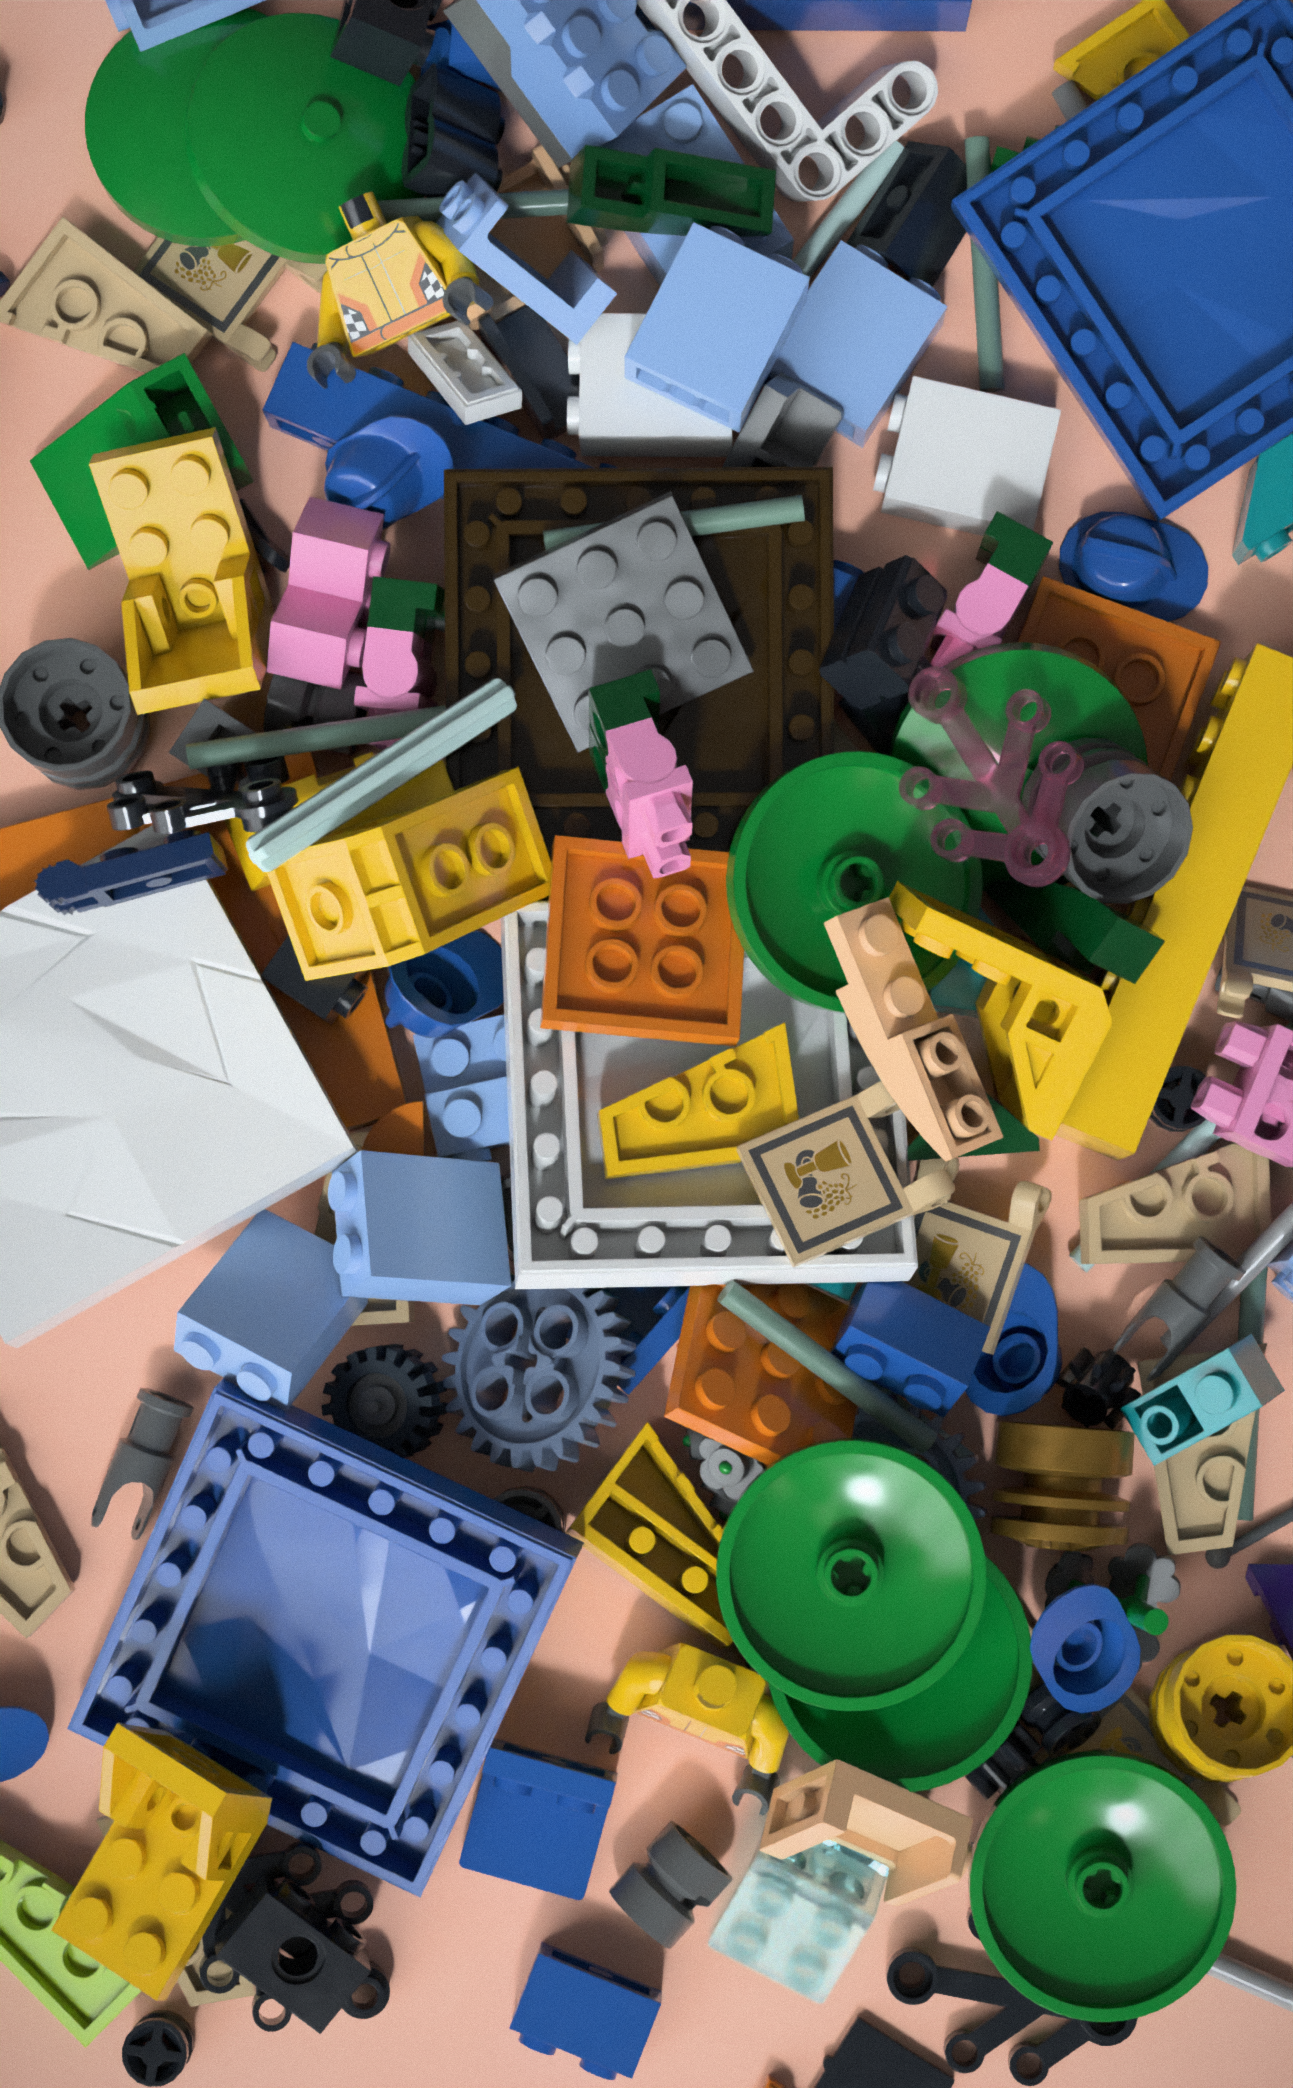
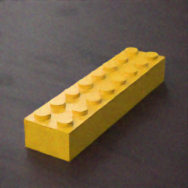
M1259 643L1254 646L1244 660L1235 656L1228 671H1223L1210 701L1211 706L1219 708L1216 717L1211 715L1205 728H1200L1186 760V763L1196 766L1192 776L1187 774L1181 786H1176L1189 804L1193 825L1186 858L1170 881L1153 895L1129 903L1124 911V914L1146 925L1165 942L1135 984L1101 968L1095 981L1103 989L1113 1024L1055 1135L1116 1161L1133 1155L1136 1152L1293 765V657Z

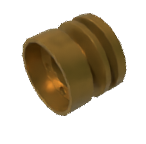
M998 1421L995 1464L1007 1469L1023 1472V1486L994 1489L992 1500L1021 1504V1516H991L990 1533L1007 1536L1029 1547L1088 1552L1108 1545H1128V1527L1099 1523L1100 1511H1130L1131 1501L1103 1493L1101 1489L1102 1479L1123 1478L1132 1475L1135 1433L1099 1428Z

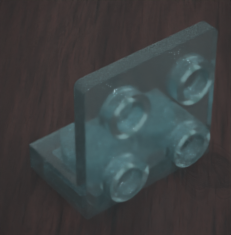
M763 1827L750 1866L715 1925L708 1940V1946L800 1995L822 2004L827 1999L876 1917L889 1874V1868L866 1855L831 1840L824 1841L780 1860L759 1851L764 1831Z

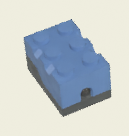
M454 0L443 10L558 168L571 162L585 145L599 147L618 137L687 68L661 30L647 29L635 13L638 0Z

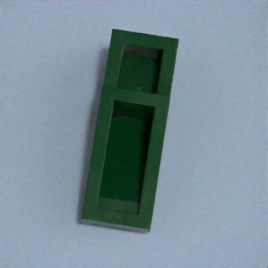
M585 145L571 160L566 223L648 234L687 236L694 222L707 229H710L711 226L723 227L739 237L768 236L772 233L776 170L660 148H654L645 156Z
M1017 879L993 882L986 892L1043 952L1087 974H1090L1097 965L1135 984L1165 942L1143 923L1075 888L1050 881Z

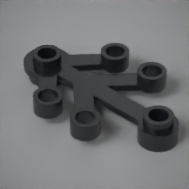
M285 756L249 761L246 767L244 762L206 767L211 785L210 789L163 786L161 781L155 780L153 772L149 770L129 773L116 779L117 790L112 794L114 801L110 802L106 807L113 830H128L152 823L154 833L167 834L183 830L187 827L236 817L242 820L245 831L258 832L292 810L299 799L295 788L282 787V784L288 781L290 776ZM248 771L251 783L243 786L241 791H238L240 780L247 777Z
M298 1841L290 1844L283 1851L248 1856L202 1936L204 1956L199 1965L200 1980L208 1991L217 1994L226 1993L235 1987L240 1976L233 1969L230 1975L223 1980H214L207 1974V1969L213 1962L221 1961L216 1957L214 1934L226 1921L225 1908L233 1912L250 1891L244 1885L256 1883L264 1872L273 1879L288 1878L299 1886L313 1883L320 1875L322 1868L319 1852L314 1846ZM300 1853L308 1854L313 1858L311 1869L303 1874H297L289 1868V1862L292 1857ZM347 1880L342 1882L336 1889L309 1893L316 1903L313 1909L326 1919L339 1917L351 1925L364 1922L373 1910V1898L370 1889L359 1880ZM350 1892L361 1893L365 1897L363 1907L355 1912L344 1910L341 1907V1901L346 1894ZM292 1937L286 1940L280 1948L293 1958H301L311 1951L314 1943L305 1937ZM369 1961L371 1972L361 1984H370L375 1987L376 1994L374 1998L367 2003H358L351 1996L342 2007L353 2018H372L382 2012L389 2001L390 1987L384 1970L373 1961ZM256 1987V1994L251 2004L255 2024L267 2032L283 2029L289 2023L292 2013L284 2008L278 2017L266 2018L262 2016L259 2012L261 2005L272 1998Z
M969 1907L966 1916L967 1925L973 1936L980 1940L974 1924L971 1907ZM905 1947L896 1951L886 1965L885 1976L889 1990L897 2000L904 2004L919 2005L925 2003L936 1993L1004 2007L974 2029H957L947 2036L943 2047L947 2063L953 2070L963 2074L976 2071L983 2063L985 2055L1042 2015L1069 2020L1038 2044L1031 2041H1023L1016 2044L1010 2050L1008 2055L1009 2070L1013 2078L1025 2086H1035L1041 2083L1046 2078L1049 2068L1088 2041L1099 2046H1113L1123 2042L1134 2031L1138 2018L1116 2022H1091L1069 2018L1034 2003L1015 1989L1005 1978L935 1965L933 1958L926 1951L917 1947ZM908 1962H916L923 1967V1976L915 1984H906L899 1978L901 1967ZM962 2040L971 2041L976 2046L974 2057L966 2062L957 2061L952 2056L954 2045ZM1025 2053H1034L1040 2058L1039 2068L1032 2074H1022L1017 2070V2061Z

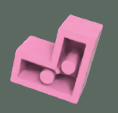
M309 497L292 535L288 585L271 620L266 672L341 690L351 666L358 668L362 666L373 576L384 577L390 556L391 543L381 540L384 514Z

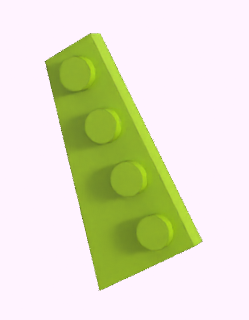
M0 1839V1961L86 2048L141 1990L51 1931L76 1887Z

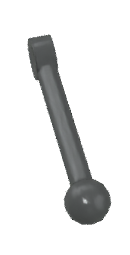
M1293 1507L1234 1539L1233 1547L1206 1550L1205 1558L1209 1566L1214 1569L1224 1568L1228 1565L1232 1555L1293 1522Z

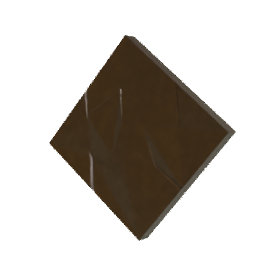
M833 467L444 469L446 709L485 683L496 678H500L507 686L512 687L516 694L514 698L517 703V708L513 713L446 756V770L454 791L500 771L519 767L550 859H552V845L555 835L622 842V829L619 827L589 755V748L577 752L493 580V575L545 551L543 535L545 530L606 522L670 491L680 511L802 495L805 521L692 536L750 660L753 672L660 714L658 722L659 734L667 738L675 748L677 767L686 765L693 780L691 808L693 825L690 840L685 841L687 847L690 849L730 852L735 832L745 812L766 786L784 772L805 761L834 754V688L820 675L819 671L834 635Z

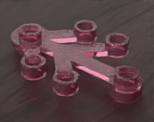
M932 666L920 671L914 677L909 687L908 697L911 707L927 721L942 725L976 782L941 777L925 767H913L904 773L899 782L900 796L905 802L918 810H929L937 804L996 813L1008 834L975 831L957 819L948 818L940 821L933 828L930 836L932 849L950 862H960L969 856L1005 862L1010 875L1026 886L1042 887L1053 883L1065 872L1070 861V843L1066 834L1058 825L1067 787L1077 781L1083 772L1084 760L1082 755L1070 744L1063 741L1052 742L1043 748L1038 759V766L1043 777L1032 816H1030L1020 800V794L1035 733L1043 730L1051 718L1049 703L1037 692L1030 689L1020 690L1010 697L1006 705V716L1009 723L998 764L964 710L967 702V691L964 683L956 675L943 667ZM944 690H950L951 696L949 701L942 708L936 709L935 700L938 694ZM1036 702L1037 711L1035 715L1028 721H1021V709L1027 703ZM1068 753L1070 756L1068 767L1061 773H1053L1052 765L1054 760L1059 755ZM922 779H929L930 786L928 792L923 797L914 798L913 790L915 785ZM960 830L961 841L959 845L952 850H946L945 839L952 831ZM1046 844L1048 847L1047 857L1041 864L1032 865L1030 859L1032 851L1037 846Z

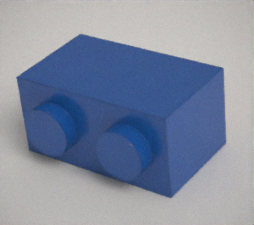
M902 1281L863 1282L849 1304L830 1353L844 1362L848 1368L863 1379L871 1380L906 1398L910 1404L919 1409L929 1410L944 1418L969 1386L991 1327Z
M541 1942L512 2015L509 2029L520 2033L518 2041L534 2051L546 2055H554L556 2049H560L581 2058L579 2066L595 2076L607 2080H615L617 2074H621L632 2079L660 2009L662 1991Z

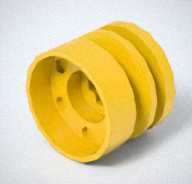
M1225 1635L1176 1655L1158 1674L1149 1696V1727L1160 1752L1180 1772L1203 1782L1230 1783L1258 1776L1282 1766L1293 1755V1661L1278 1646L1253 1635ZM1224 1699L1227 1703L1224 1708V1714L1231 1721L1216 1725L1213 1720L1216 1717L1217 1711L1209 1703Z

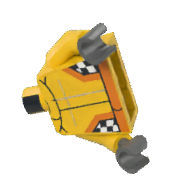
M373 192L357 196L338 207L353 241L326 255L327 271L322 276L318 317L317 348L310 354L307 360L308 373L323 389L328 388L327 378L330 371L334 368L336 374L345 383L352 382L355 379L356 371L354 366L345 357L349 353V349L353 357L373 354L451 315L464 325H469L470 320L467 317V308L477 304L485 311H488L493 306V298L479 287V278L474 263L458 251L445 235L442 227L433 221H423L419 216L401 217L387 224Z
M684 1643L675 1644L658 1652L643 1650L630 1657L608 1693L606 1702L597 1703L593 1707L585 1735V1742L589 1744L592 1736L596 1734L609 1735L612 1737L609 1753L616 1754L622 1749L629 1716L636 1713L748 1759L749 1765L745 1767L732 1795V1801L734 1805L739 1806L744 1794H752L762 1803L759 1815H765L769 1810L773 1789L780 1785V1778L776 1772L780 1768L789 1736V1731L782 1722L775 1707L769 1683L754 1671Z

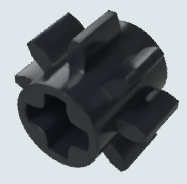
M1083 1347L1060 1373L1059 1379L1056 1382L1060 1387L1065 1388L1061 1406L1075 1421L1087 1428L1104 1421L1111 1430L1115 1429L1124 1418L1120 1408L1141 1397L1139 1391L1131 1388L1136 1370L1121 1355L1115 1354L1110 1348L1107 1351H1100L1092 1355L1086 1347Z
M1017 1721L1015 1727L998 1750L981 1766L965 1775V1778L985 1800H988L996 1791L1001 1795L1016 1779L1030 1769L1040 1765L1033 1756L1042 1746Z

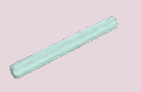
M500 678L492 679L250 836L246 842L249 858L263 872L273 871L513 713L517 708L514 690L511 686H507Z

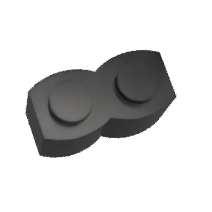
M433 63L411 86L407 98L405 131L408 138L403 152L401 167L404 187L426 197L446 196L457 182L463 180L467 183L477 173L497 192L503 176L502 168L499 166L497 145L505 129V120L501 116V101L498 93Z

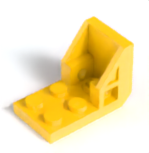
M216 427L93 454L89 466L129 579L121 606L129 693L137 715L202 702L204 698L212 700L260 690L267 668L270 625L274 615L272 600Z
M516 767L495 773L412 810L374 818L331 832L273 871L267 872L304 979L308 981L387 967L424 955L549 895L551 860L520 769Z
M897 881L889 900L894 912L902 918L900 922L902 931L915 937L913 942L941 957L949 959L955 949V954L958 957L973 964L971 968L974 971L987 977L975 1005L995 1097L1029 1131L1052 1141L1113 1024L1103 989L1077 968L1043 952L1039 947ZM1020 984V986H1019V988H1018V990H1017V992H1016V994H1015V996H1014V998H1013V992H1014L1016 986Z
M117 1723L103 1746L99 1811L113 1819L114 1822L51 1931L154 2000H166L268 1823L272 1797L166 1730Z

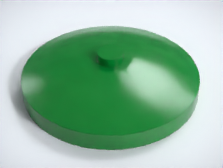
M246 8L142 52L139 50L132 31H129L114 45L98 68L90 86L85 108V138L88 153L100 183L109 198L126 217L145 231L170 242L187 246H223L245 240L215 213L199 189L187 157L184 123L191 90L210 54L230 34L255 20L268 17V15Z
M284 13L258 19L239 28L223 40L210 54L196 78L186 107L184 130L187 157L197 185L206 201L215 213L239 236L270 254L302 263L326 264L325 260L328 253L353 241L338 208L340 205L368 192H373L377 201L424 198L423 195L404 187L401 175L403 152L408 138L405 131L406 103L410 88L416 81L408 71L401 85L397 86L330 57L339 22L338 19L319 14Z
M1030 642L1004 643L977 649L960 656L933 674L917 690L902 712L893 734L889 756L907 762L933 778L949 793L959 806L975 837L982 867V891L986 892L993 882L1017 879L1042 880L1061 885L1070 882L1061 871L1055 869L1048 861L1044 860L1026 839L1019 813L1024 786L1037 764L1058 746L1080 738H1106L1126 748L1148 766L1146 745L1141 727L1132 706L1117 684L1103 670L1073 652L1055 646Z
M863 751L841 752L805 761L789 769L773 780L754 799L745 812L730 847L726 873L727 901L730 917L738 939L752 963L765 978L786 995L803 1004L829 1012L845 1013L836 990L848 985V982L824 922L843 913L890 897L897 881L978 918L982 901V867L975 837L967 819L949 793L933 778L913 765L891 756ZM896 914V917H897L898 922H899V924H900L902 918H900V917ZM903 931L928 992L948 975L960 957L955 954V949L949 959L941 957L913 942L915 937Z
M838 1438L808 1444L787 1453L767 1466L748 1484L730 1511L722 1531L716 1563V1585L720 1609L728 1632L739 1652L762 1678L783 1693L809 1705L838 1711H866L895 1705L912 1698L938 1681L956 1663L973 1637L980 1620L986 1592V1561L980 1533L972 1514L959 1493L938 1470L911 1452L888 1443L862 1438Z
M986 1555L985 1600L974 1635L956 1663L926 1690L900 1703L880 1709L838 1711L824 1709L799 1701L769 1683L771 1695L782 1722L794 1740L815 1762L823 1766L838 1759L910 1792H917L943 1786L964 1777L981 1766L1005 1742L1015 1727L1028 1696L1033 1661L1030 1651L1031 1636L1023 1607L1014 1589L1004 1574Z
M1094 1750L1071 1753L1048 1760L1030 1769L1003 1791L989 1809L976 1834L972 1847V1857L968 1867V1893L971 1912L980 1941L997 1970L1015 1989L1034 2003L1054 2013L1084 2021L1116 2022L1143 2017L1167 2007L1187 1994L1212 1968L1227 1941L1233 1923L1237 1888L1235 1867L1228 1842L1218 1821L1192 1787L1176 1774L1148 1759L1128 1753Z

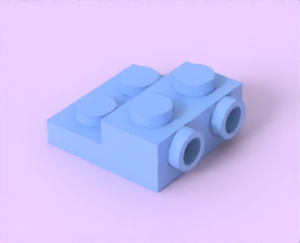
M504 1014L469 1022L442 1037L426 1038L414 1034L413 1039L426 1094L424 1096L438 1157L491 1161L490 1149L509 1145Z

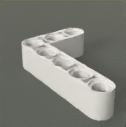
M638 0L637 2L657 30H661L687 66V71L759 167L776 170L775 188L786 199L794 202L826 200L835 195L923 118L934 106L937 99L938 84L933 71L921 62L915 60L884 65L872 72L818 121H815L726 0ZM688 2L697 4L705 15V27L699 37L692 35L683 23V12ZM728 54L736 56L743 66V79L737 88L731 87L722 75V64ZM898 75L902 76L910 87V99L904 108L900 107L892 96V85ZM767 105L775 108L781 117L780 132L775 139L769 138L761 128V114ZM852 115L856 116L864 127L865 136L858 149L849 144L845 135L847 121ZM805 156L811 157L818 167L819 176L817 183L810 190L801 183L798 173L800 162Z

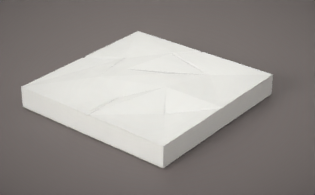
M151 825L80 866L84 867L101 862L100 856L114 849L134 847L142 851L163 845V839L176 832L156 834ZM209 879L108 907L103 906L81 913L74 911L73 915L70 913L66 915L61 912L57 913L48 905L50 902L46 903L37 895L38 891L35 890L0 911V1335L4 1343L18 1349L337 1169L341 1164L359 1152L266 981L260 976V970Z
M536 901L500 919L515 1289L727 1285L732 1280L739 1285L890 1282L909 1281L918 1268L914 1215L793 1268L743 1163L605 1179L597 1121L599 1110L670 1076L674 1077L729 1048H735L754 1039L765 1031L784 1022L786 1025L799 1119L855 1096L880 1082L881 1079L866 1056L845 1013L817 1009L786 995L760 973L744 950L740 1039L736 1046L540 1028L549 901ZM899 1110L888 1116L871 1120L870 1123L902 1188L911 1184L907 1156L906 1118L902 1110Z

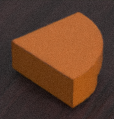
M415 1101L401 1105L382 1116L367 1134L361 1150L425 1156L424 1101Z

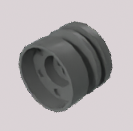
M74 638L45 640L22 652L4 673L0 685V729L10 748L53 783L76 790L104 788L115 782L119 777L128 774L142 758L151 733L149 713L137 715L129 693L128 674L97 645ZM79 711H83L86 714L87 721L91 724L83 732L76 728L77 725L72 718Z
M1080 738L1058 746L1037 764L1024 786L1019 811L1024 836L1035 851L1044 860L1048 861L1051 866L1061 871L1079 890L1103 903L1129 904L1153 895L1175 876L1188 854L1193 831L1189 804L1176 785L1157 771L1148 767L1144 761L1135 757L1129 750L1106 738Z

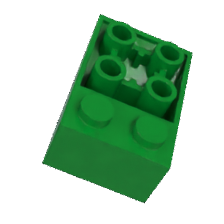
M185 353L127 383L29 460L88 570L120 554L89 466L93 454L216 427L236 491L254 482L243 458Z

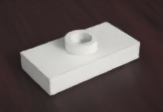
M458 320L408 336V354L465 425L522 408V389L475 332L472 331L469 325H464Z

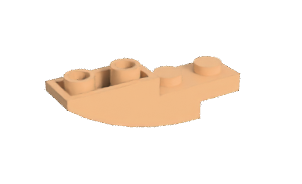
M889 897L843 913L824 922L848 982V985L836 990V993L849 1023L882 1083L924 1140L946 1162L1003 1138L953 1014L938 1019Z

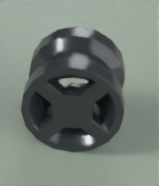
M1174 1066L1169 1068L1149 1119L1158 1128L1168 1132H1183L1203 1123L1206 1118L1191 1109V1103L1199 1084L1207 1076L1202 1071L1191 1066ZM1166 1100H1169L1171 1106L1174 1108V1113H1173V1114H1172L1173 1109L1169 1106L1168 1101H1166Z
M1045 1683L1026 1699L1020 1718L1028 1728H1037L1042 1735L1041 1746L1050 1758L1067 1755L1076 1750L1097 1731L1102 1721L1096 1711L1079 1713L1065 1709L1051 1695Z
M155 2010L143 2016L126 2036L122 2047V2062L127 2074L137 2083L147 2087H161L174 2081L191 2059L195 2048L194 2033L189 2023L178 2013L169 2010ZM163 2034H165L164 2038L168 2041L169 2045L175 2047V2049L168 2048L167 2044L163 2041Z

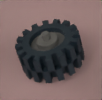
M400 1344L379 1345L346 1356L347 1362L337 1364L330 1372L336 1376L335 1380L325 1383L322 1394L331 1395L330 1403L321 1405L322 1416L332 1415L334 1425L385 1448L401 1458L414 1456V1453L423 1451L430 1446L432 1442L429 1439L432 1436L439 1435L444 1424L438 1422L439 1416L447 1414L445 1407L448 1405V1402H440L439 1393L446 1392L447 1388L444 1387L443 1381H435L432 1374L439 1370L432 1361L423 1363L420 1360L423 1353L416 1349L404 1350V1345Z

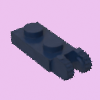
M184 830L166 836L163 839V845L142 851L134 847L114 849L100 856L101 862L84 867L75 864L69 859L56 862V865L53 867L49 864L48 868H42V872L37 873L38 878L34 880L36 882V887L34 888L38 891L37 895L46 903L50 902L48 905L57 913L61 912L64 915L70 913L73 915L74 911L81 913L103 906L108 907L226 874L225 871H228L224 849L209 832L202 834L198 830Z

